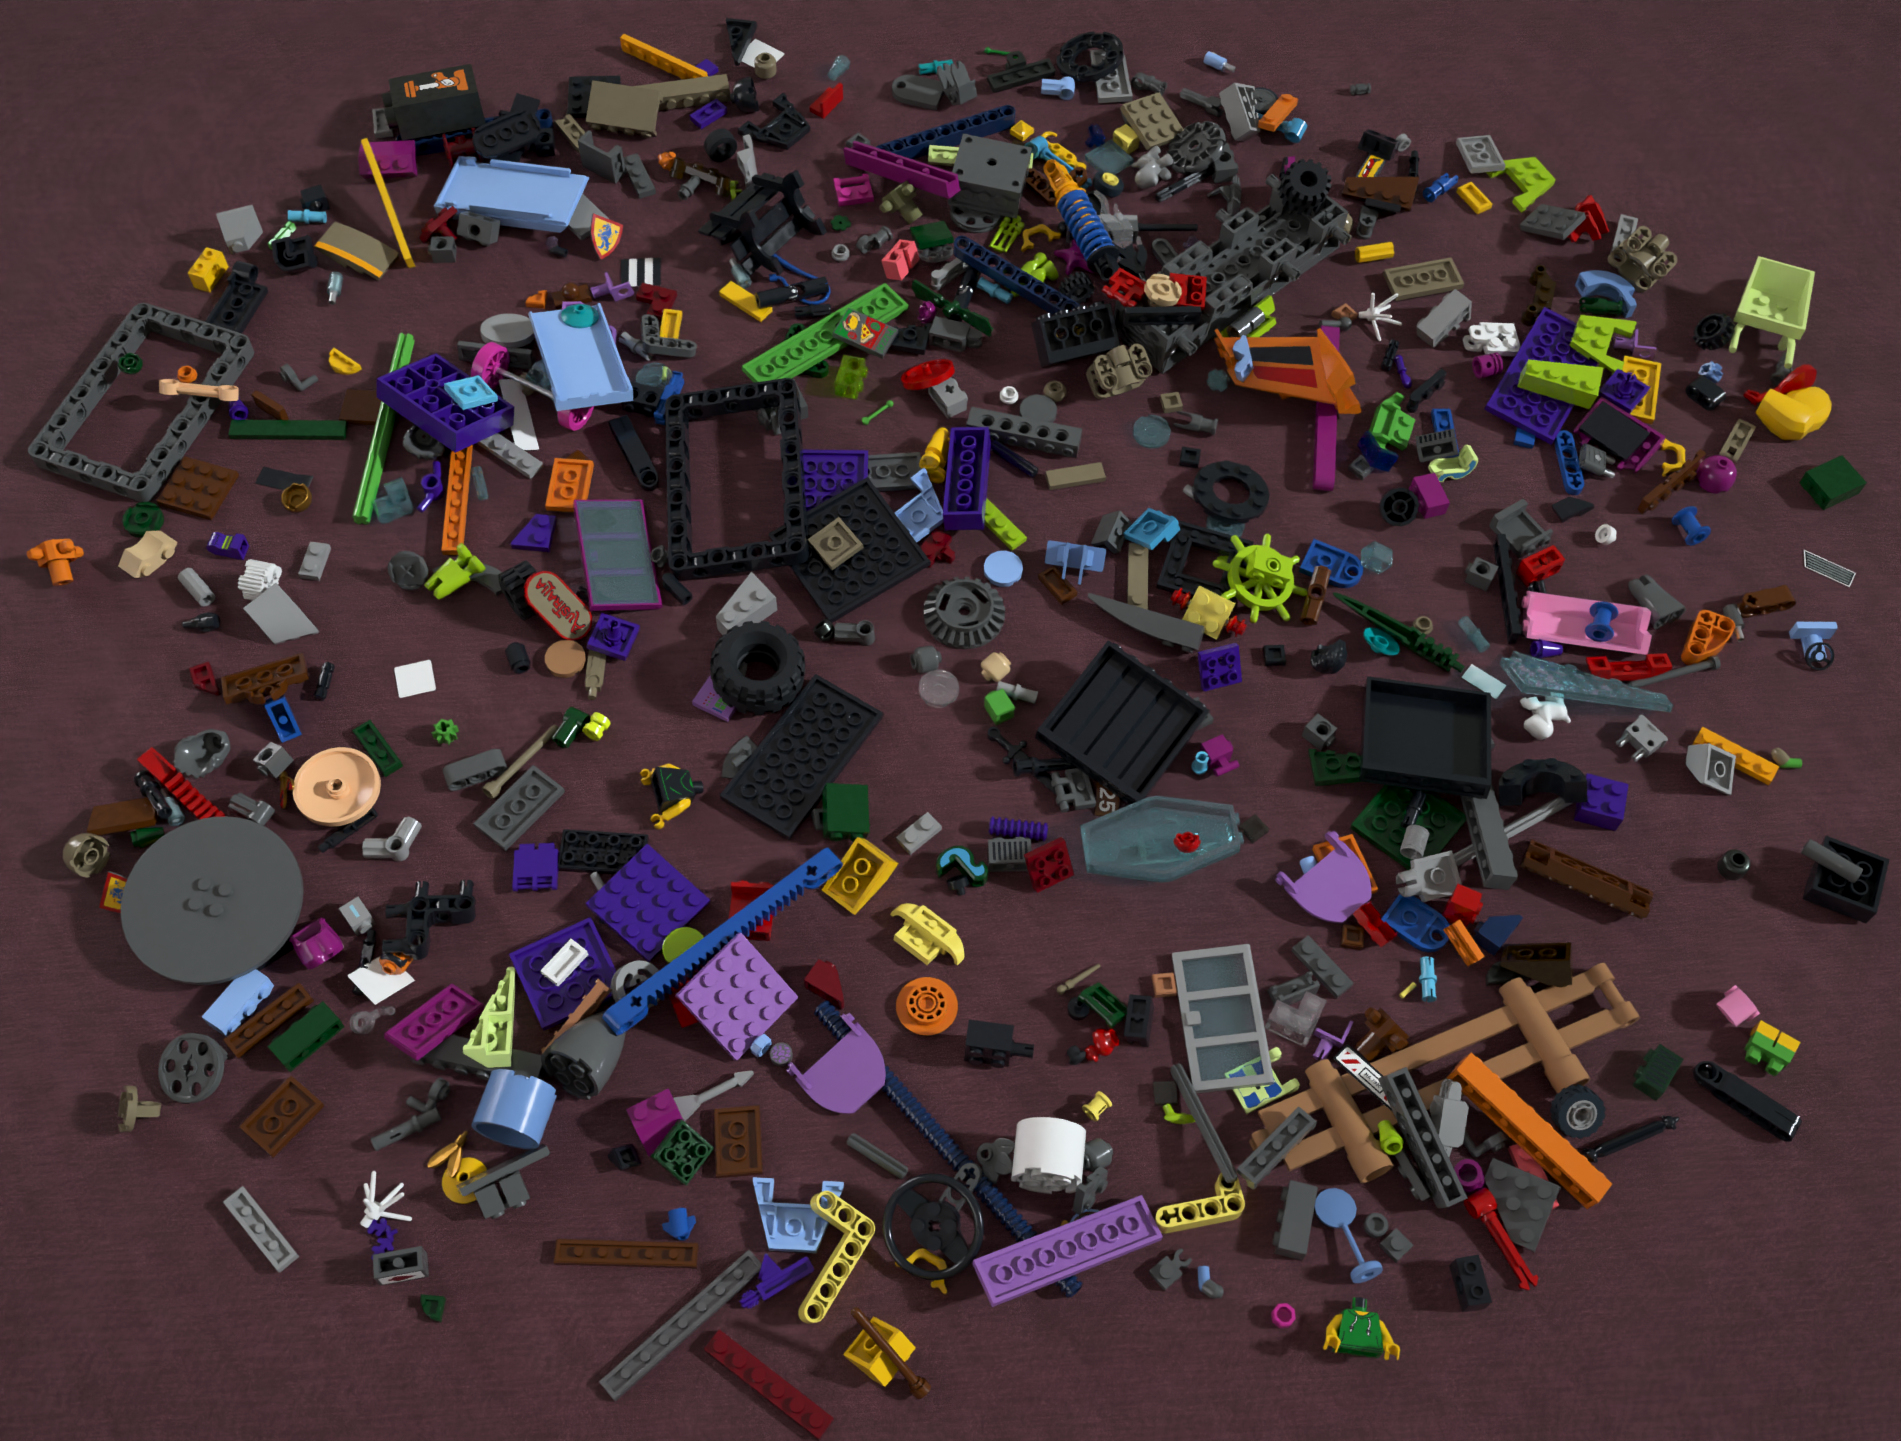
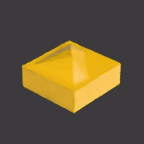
M1022 120L1010 129V134L1022 142L1034 133V128Z

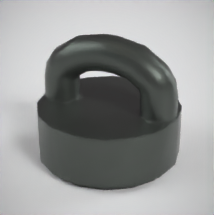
M824 619L814 627L813 633L821 641H828L835 634V628L828 619Z

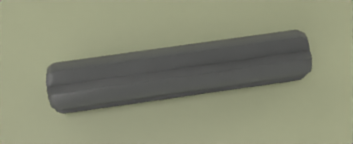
M852 1133L849 1136L847 1144L899 1179H903L906 1176L908 1168L857 1134Z

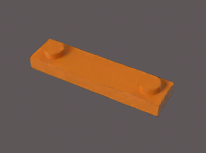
M1282 94L1259 120L1258 128L1274 132L1297 106L1298 98L1290 94Z

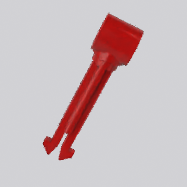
M1484 1187L1467 1196V1199L1463 1200L1466 1210L1474 1219L1481 1218L1482 1223L1486 1225L1521 1282L1518 1285L1519 1288L1529 1291L1530 1287L1527 1280L1536 1287L1538 1283L1537 1274L1535 1276L1532 1275L1496 1217L1497 1214L1493 1211L1497 1208L1493 1194Z

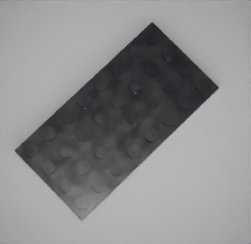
M815 674L720 794V799L790 840L821 800L825 784L834 783L881 721L883 712Z

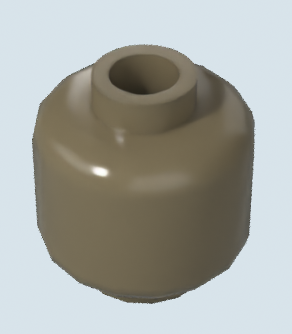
M761 53L755 58V73L759 78L769 79L775 76L777 68L774 56L769 53Z

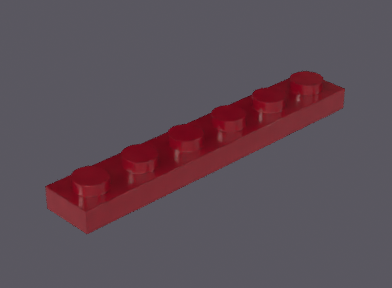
M720 1329L704 1348L706 1353L816 1439L820 1440L834 1421L831 1415Z

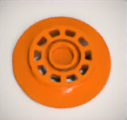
M922 977L910 981L902 988L896 1001V1012L901 1023L911 1032L924 1036L935 1035L946 1030L955 1020L958 1011L957 997L951 987L945 982L932 977Z

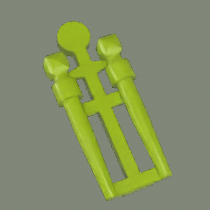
M1017 215V219L1012 218V224L1010 223V217H1004L999 226L1000 228L989 245L990 248L1000 253L1007 252L1025 226L1021 222L1019 215ZM1001 233H1004L1005 235L998 246L994 245ZM1011 236L1005 249L1002 248L1008 237Z

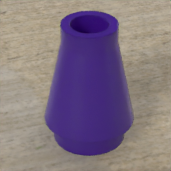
M240 397L237 401H228L229 416L233 420H245L248 416V409L240 400Z
M1542 639L1533 641L1530 646L1531 655L1537 659L1560 656L1563 652L1562 644Z

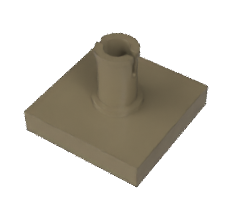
M839 517L807 539L810 546L831 570H834L863 549V544Z

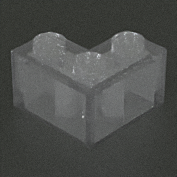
M1308 991L1305 992L1298 1009L1277 1000L1265 1025V1029L1306 1047L1327 1000Z

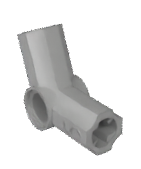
M404 817L394 835L388 839L365 838L362 846L363 857L392 858V860L397 862L405 860L409 855V847L422 827L421 823L414 818Z

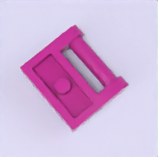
M868 173L852 178H833L839 207L874 202ZM864 183V185L851 186V187H845V188H841V187H840V186H847V185H854V184Z

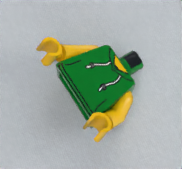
M1352 1298V1309H1344L1341 1314L1335 1315L1326 1327L1324 1350L1328 1346H1332L1334 1353L1338 1352L1379 1358L1384 1350L1385 1360H1389L1390 1354L1394 1355L1396 1360H1399L1400 1347L1393 1342L1384 1322L1379 1320L1378 1313L1366 1311L1367 1299Z

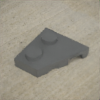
M1101 1166L1098 1167L1094 1173L1087 1177L1086 1185L1080 1183L1077 1186L1072 1211L1081 1215L1085 1209L1089 1210L1092 1207L1097 1193H1103L1108 1185V1181H1106L1108 1170Z

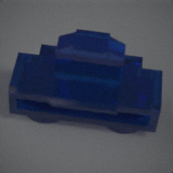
M1092 123L1087 128L1090 137L1085 141V144L1089 148L1094 144L1097 147H1101L1105 144V135L1102 133L1104 131L1098 124L1094 125Z

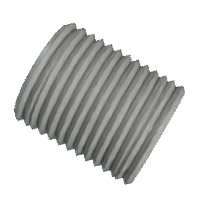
M1419 825L1408 826L1400 848L1401 854L1414 860L1422 858L1429 838V831Z

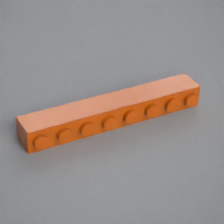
M1472 1052L1463 1058L1446 1077L1453 1080V1082H1459L1462 1087L1461 1092L1586 1209L1599 1203L1612 1186V1183L1602 1172L1598 1171L1585 1156L1581 1155L1571 1146L1568 1140L1557 1133L1551 1124L1542 1119L1531 1106L1527 1105L1514 1090L1510 1089L1497 1074L1485 1066L1482 1060Z

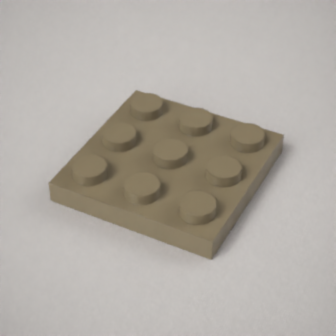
M1160 92L1125 103L1120 107V110L1147 151L1156 145L1159 147L1170 143L1177 133L1180 134L1184 130Z

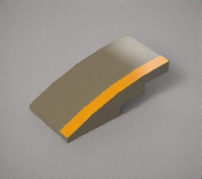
M334 222L314 246L315 249L343 267L349 266L360 274L365 272L377 281L383 277L399 257V252L386 244L338 222Z

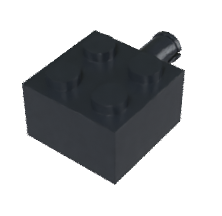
M969 1020L964 1061H968L973 1065L991 1064L995 1068L1009 1067V1060L1012 1056L1033 1059L1034 1044L1014 1042L1012 1039L1014 1025Z

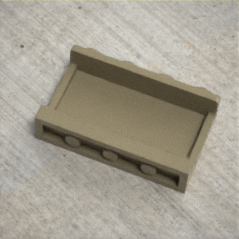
M592 80L586 123L594 130H601L603 128L612 133L622 131L624 134L631 136L635 133L641 134L645 138L656 137L655 127L659 103L663 102V94L659 90Z

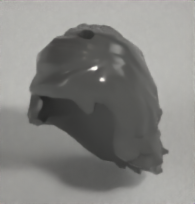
M413 425L403 437L405 449L419 459L436 460L437 457L442 456L441 453L446 449L445 445L416 425Z
M211 728L197 735L183 738L175 746V760L173 764L181 774L185 773L187 778L189 776L194 779L204 778L206 774L217 769L230 752L228 735L224 731Z

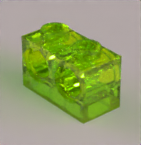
M843 355L835 380V395L857 399L859 392L863 391V378H867L868 367H866L864 358Z

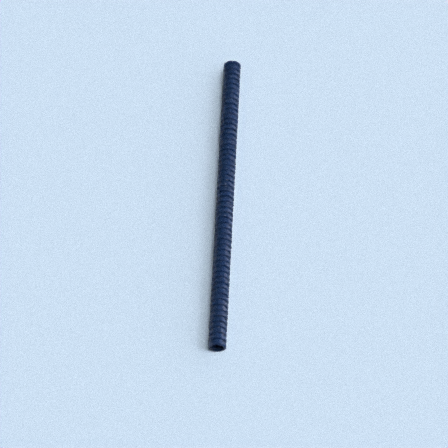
M824 1001L817 1006L814 1015L819 1016V1020L821 1022L824 1021L823 1025L828 1026L827 1029L832 1031V1035L837 1036L836 1039L840 1041L852 1029L839 1016L840 1012L835 1011L833 1005L830 1006L831 1002ZM885 1066L886 1077L882 1091L887 1092V1097H891L893 1103L896 1102V1107L901 1108L900 1111L902 1113H906L905 1117L910 1118L912 1124L915 1123L914 1127L920 1129V1134L924 1133V1138L929 1139L928 1143L933 1144L935 1150H939L938 1154L943 1155L944 1160H948L947 1164L953 1166V1171L958 1173L964 1164L974 1163L973 1160L969 1161V1156L964 1155V1150H960L958 1144H954L955 1140L950 1139L948 1133L945 1134L946 1130L944 1128L941 1129L939 1123H935L936 1119L931 1118L929 1112L926 1113L927 1109L921 1107L922 1104L917 1102L916 1097H912L913 1094L908 1092V1088L906 1086L903 1087V1082H899L897 1076L894 1077V1072L889 1071L890 1068ZM974 1168L966 1169L965 1172H967L968 1176L963 1182L976 1177L974 1175ZM982 1172V1177L972 1192H976V1196L982 1198L981 1202L987 1204L986 1208L991 1209L992 1214H996V1219H1000L1002 1225H1006L1005 1229L1011 1231V1236H1015L1017 1242L1037 1236V1232L1032 1231L1033 1227L1031 1225L1028 1226L1026 1220H1022L1023 1216L1017 1214V1209H1013V1205L1007 1203L1008 1199L1003 1198L1001 1192H997L998 1188L993 1187V1183L991 1181L988 1182L989 1178L987 1176L984 1177ZM1072 1275L1057 1281L1055 1285L1061 1287L1060 1291L1065 1292L1067 1298H1071L1081 1289L1083 1283L1077 1281L1078 1277L1076 1275Z

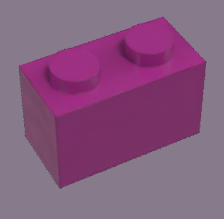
M1430 473L1413 477L1409 490L1417 496L1419 502L1418 511L1421 512L1423 518L1446 514L1450 502L1436 474Z

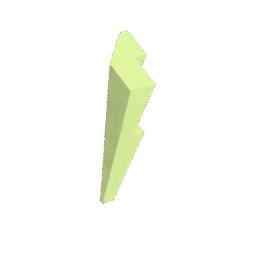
M508 967L506 969L504 979L500 980L495 995L492 994L479 1018L476 1029L472 1030L470 1034V1040L467 1045L463 1046V1054L487 1068L511 1067L516 983L515 967Z

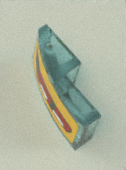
M1370 154L1356 177L1379 176L1386 160Z

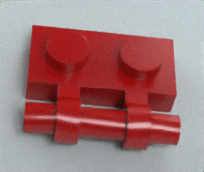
M1119 268L1109 279V284L1112 287L1110 288L1105 285L1102 292L1107 294L1108 298L1118 300L1125 307H1136L1137 302L1132 299L1142 300L1146 295L1144 292L1146 282ZM1120 290V291L1126 293V295L1124 296L1123 294L1119 293L1118 291Z

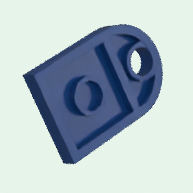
M1313 539L1299 569L1300 573L1312 577L1315 566H1325L1331 570L1328 584L1338 588L1355 586L1363 574V565L1355 555L1316 539ZM1354 571L1357 575L1350 576L1347 572Z
M1399 894L1381 919L1383 922L1386 921L1395 933L1397 932L1398 937L1423 952H1436L1442 949L1449 940L1443 930L1449 926L1446 918L1415 896L1403 897ZM1432 933H1439L1443 940H1434Z

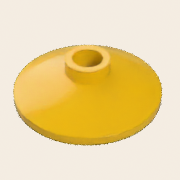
M466 1157L462 1158L460 1170L454 1178L448 1175L446 1169L442 1178V1188L445 1195L451 1201L459 1204H468L476 1201L474 1192L462 1196L456 1185L464 1182L460 1181L462 1175H468V1180L487 1171L485 1165L475 1158Z

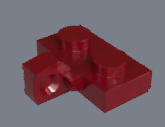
M937 528L933 530L920 546L931 562V565L928 566L929 568H931L936 560L940 561L943 559L950 564L955 560L956 552L951 550L949 546L952 542V537Z

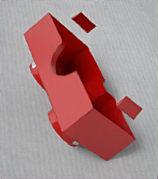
M1367 902L1353 913L1357 922L1371 935L1372 940L1380 947H1383L1397 936V932L1395 933L1386 921L1383 922L1379 917L1381 915L1370 902Z

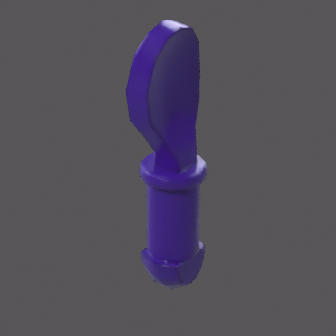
M1396 355L1394 362H1396L1397 372L1400 374L1404 387L1410 388L1412 380L1405 373L1407 369L1404 366L1403 358L1401 355Z

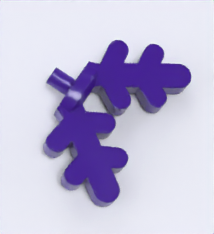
M385 1218L380 1219V1224L378 1220L374 1219L367 1232L372 1235L377 1230L376 1236L381 1237L386 1232L387 1237L378 1238L377 1242L381 1245L372 1247L373 1255L385 1253L386 1250L393 1251V1235L398 1233L397 1229L391 1230Z

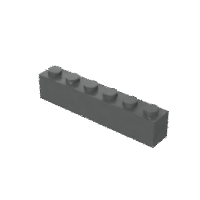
M1491 783L1487 799L1462 795L1460 797L1484 887L1509 890L1517 879V870L1514 867L1513 855L1509 849L1508 837L1504 831L1503 820L1499 813V804L1496 802L1494 787Z
M450 1035L418 1061L409 1056L415 1064H433L432 1066L437 1069L445 1070L450 1068L462 1075L472 1073L484 1080H489L491 1072L496 1069L513 1070L515 1072L514 1075H523L528 1078L533 1076L542 1081L546 1073L541 1063L542 1055L512 1049L511 1067L487 1068L463 1054V1046L467 1045L470 1039Z

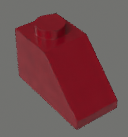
M818 959L804 979L805 988L824 1000L830 1001L831 1004L842 1010L844 1008V997L838 971L831 962H823Z

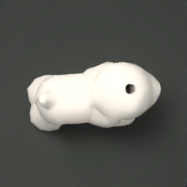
M1560 687L1550 689L1551 696H1545V701L1539 702L1537 697H1524L1520 700L1522 707L1532 710L1533 713L1532 717L1525 720L1524 729L1538 740H1544L1552 735L1553 723L1551 720L1571 722L1564 704L1563 690Z

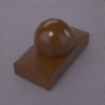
M567 282L563 285L562 290L551 293L556 310L562 309V302H592L587 284L577 286L575 283Z

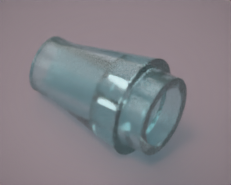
M844 55L836 57L827 74L828 77L835 81L846 72L850 65L849 59Z

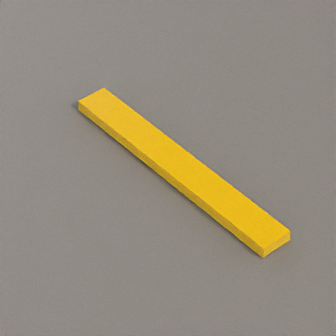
M367 138L362 139L361 143L403 258L407 267H415L371 145Z

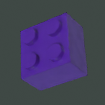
M1587 773L1585 775L1587 780V802L1576 803L1574 820L1616 831L1624 818L1629 784Z

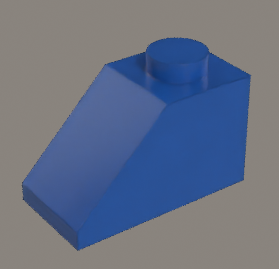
M285 695L274 701L272 698L265 700L264 706L282 743L302 735Z

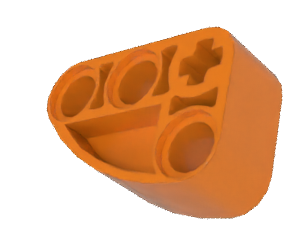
M1701 610L1691 624L1681 654L1684 664H1696L1707 661L1710 656L1717 655L1733 634L1735 629L1734 621L1715 612Z

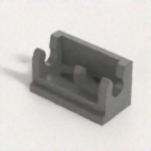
M1312 971L1280 985H1273L1267 990L1277 1010L1316 995L1320 984L1318 980L1313 982L1311 977L1313 975Z

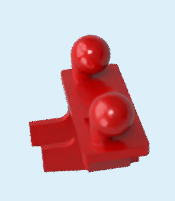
M1588 195L1583 202L1576 205L1575 211L1584 212L1586 219L1566 238H1570L1573 243L1578 240L1583 232H1588L1592 241L1601 239L1600 234L1609 232L1604 213L1592 195Z

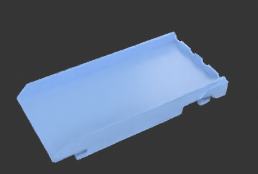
M458 156L434 204V209L438 216V213L445 207L449 209L454 206L458 211L453 217L456 220H459V213L471 211L499 220L500 225L561 233L567 228L589 177L570 174L571 169L494 159H491L490 164L477 163L476 157Z
M600 303L592 306L598 311L599 320L596 324L587 328H574L566 325L561 319L563 310L538 313L529 311L528 313L551 383L556 411L633 401V388L626 375Z

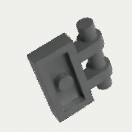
M1078 768L1068 769L1065 771L1064 778H1060L1058 772L1051 774L1052 789L1056 792V803L1060 806L1062 813L1069 811L1068 803H1073L1075 810L1096 806L1089 776ZM1063 787H1068L1070 794H1065Z

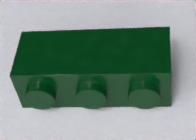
M322 1001L319 1005L313 1006L302 1019L293 1022L286 1032L276 1036L267 1047L285 1068L291 1072L345 1026Z

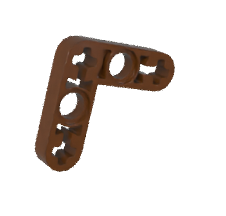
M1077 167L1069 172V175L1079 188L1087 182V172L1083 167ZM1029 168L1028 176L1030 177L1027 178L1026 186L1047 205L1056 206L1057 199L1053 198L1055 197V191L1051 187L1050 182L1037 170ZM1039 185H1046V188L1043 190L1037 189Z

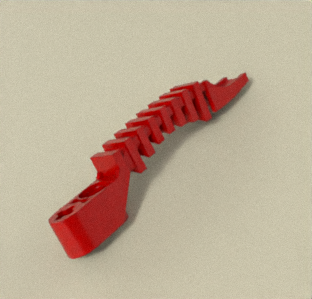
M153 747L137 759L198 820L225 816L221 810L219 811L215 805L213 806L209 800H206L205 796L200 794L195 787L193 788L191 783L185 780L184 776L177 772L176 768Z

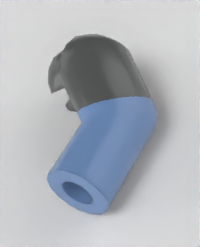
M1197 1267L1200 1291L1209 1298H1221L1224 1294L1223 1287L1210 1279L1209 1267Z

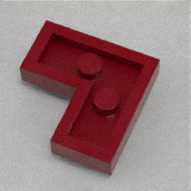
M642 283L637 292L636 299L637 301L651 304L647 314L657 317L658 321H662L663 309L672 308L677 297V291Z

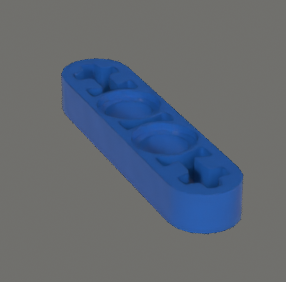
M1562 430L1557 434L1554 446L1564 488L1568 494L1575 496L1581 493L1584 487V479L1579 467L1573 435L1568 431ZM1562 453H1570L1572 457L1567 458ZM1566 468H1573L1575 473L1568 472Z

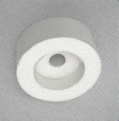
M1608 524L1601 525L1595 533V539L1603 545H1609L1616 540V530Z

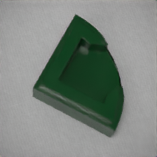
M421 1294L420 1303L425 1314L433 1321L441 1323L446 1302L445 1296Z

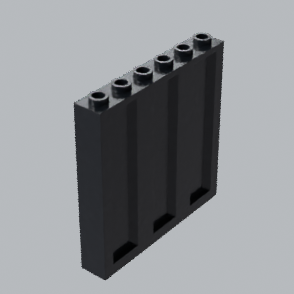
M1108 640L1038 728L1035 739L1137 810L1206 719L1210 710L1202 702L1192 699L1186 691L1175 687L1169 679L1162 678L1156 674L1153 668L1140 663L1137 657L1127 654L1118 644Z

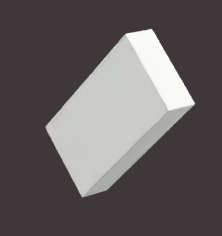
M570 939L542 968L541 973L558 987L589 954L587 950Z

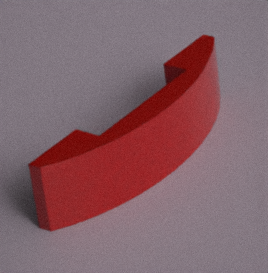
M1667 653L1646 654L1645 660L1608 662L1606 656L1586 657L1590 673L1609 680L1631 681L1646 679L1668 672L1673 667Z

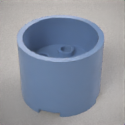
M507 1069L493 1070L471 1124L472 1128L479 1134L504 1145L521 1149L538 1148L557 1097L555 1095L556 1089L533 1076L528 1078L523 1075H514L515 1072L513 1070Z

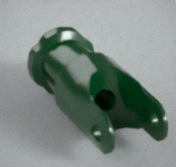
M1582 297L1579 300L1581 304L1579 310L1581 312L1604 315L1605 313L1615 314L1616 317H1619L1622 312L1623 301L1621 300L1613 302L1593 297Z

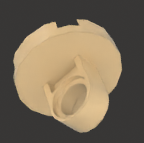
M1164 274L1151 275L1144 286L1149 306L1165 307L1175 305L1182 294L1179 283L1176 281L1173 283L1169 280L1170 277Z

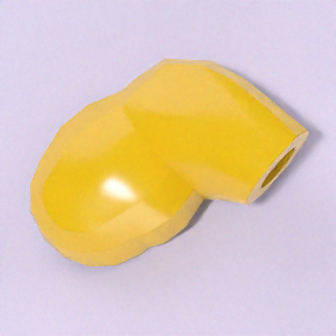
M1804 387L1793 390L1786 395L1770 389L1761 401L1756 414L1763 424L1780 439L1801 440L1808 433L1818 430L1826 422L1831 412L1832 403L1829 395L1818 387Z

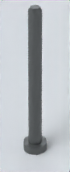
M1713 655L1707 661L1670 670L1654 677L1630 681L1627 687L1635 689L1708 668L1716 670L1721 666L1718 656Z

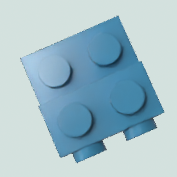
M1148 508L1123 535L1127 540L1153 550L1162 540L1169 542L1181 529L1178 525V520L1174 516H1168L1159 510L1156 511Z

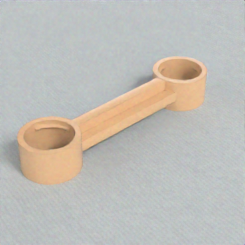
M175 379L159 380V393L216 397L223 401L239 400V388L237 386L182 383Z

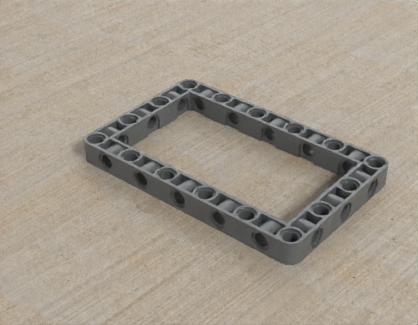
M148 303L135 305L31 443L28 453L39 468L139 502L151 501L222 400L216 397L191 395L183 411L176 416L166 430V435L160 443L156 444L146 458L144 466L139 472H134V474L102 461L97 462L88 459L87 456L70 450L64 451V448L120 374L121 370L118 367L119 358L123 357L126 353L134 354L150 332L222 354L207 372V377L201 384L210 386H233L254 355V349L248 336Z

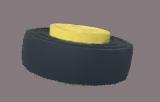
M1099 171L1093 178L1094 188L1103 195L1117 197L1122 193L1124 183L1117 175L1108 171Z

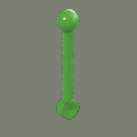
M888 400L886 402V405L881 407L872 415H870L869 417H863L862 424L868 425L869 421L872 418L877 416L886 408L892 407L893 401Z

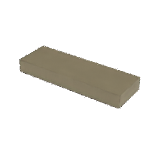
M1101 462L1049 470L1045 473L1049 490L1104 482L1106 480Z

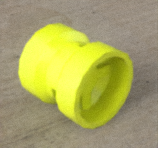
M594 712L590 717V722L585 724L582 731L590 739L599 741L603 736V731L608 729L611 722L603 714Z

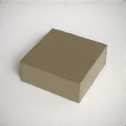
M1179 392L1160 394V402L1164 413L1182 411L1183 404Z

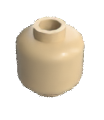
M993 652L981 662V668L983 669L981 674L987 681L992 679L994 682H999L1010 672L1009 666L1011 663L1003 653Z

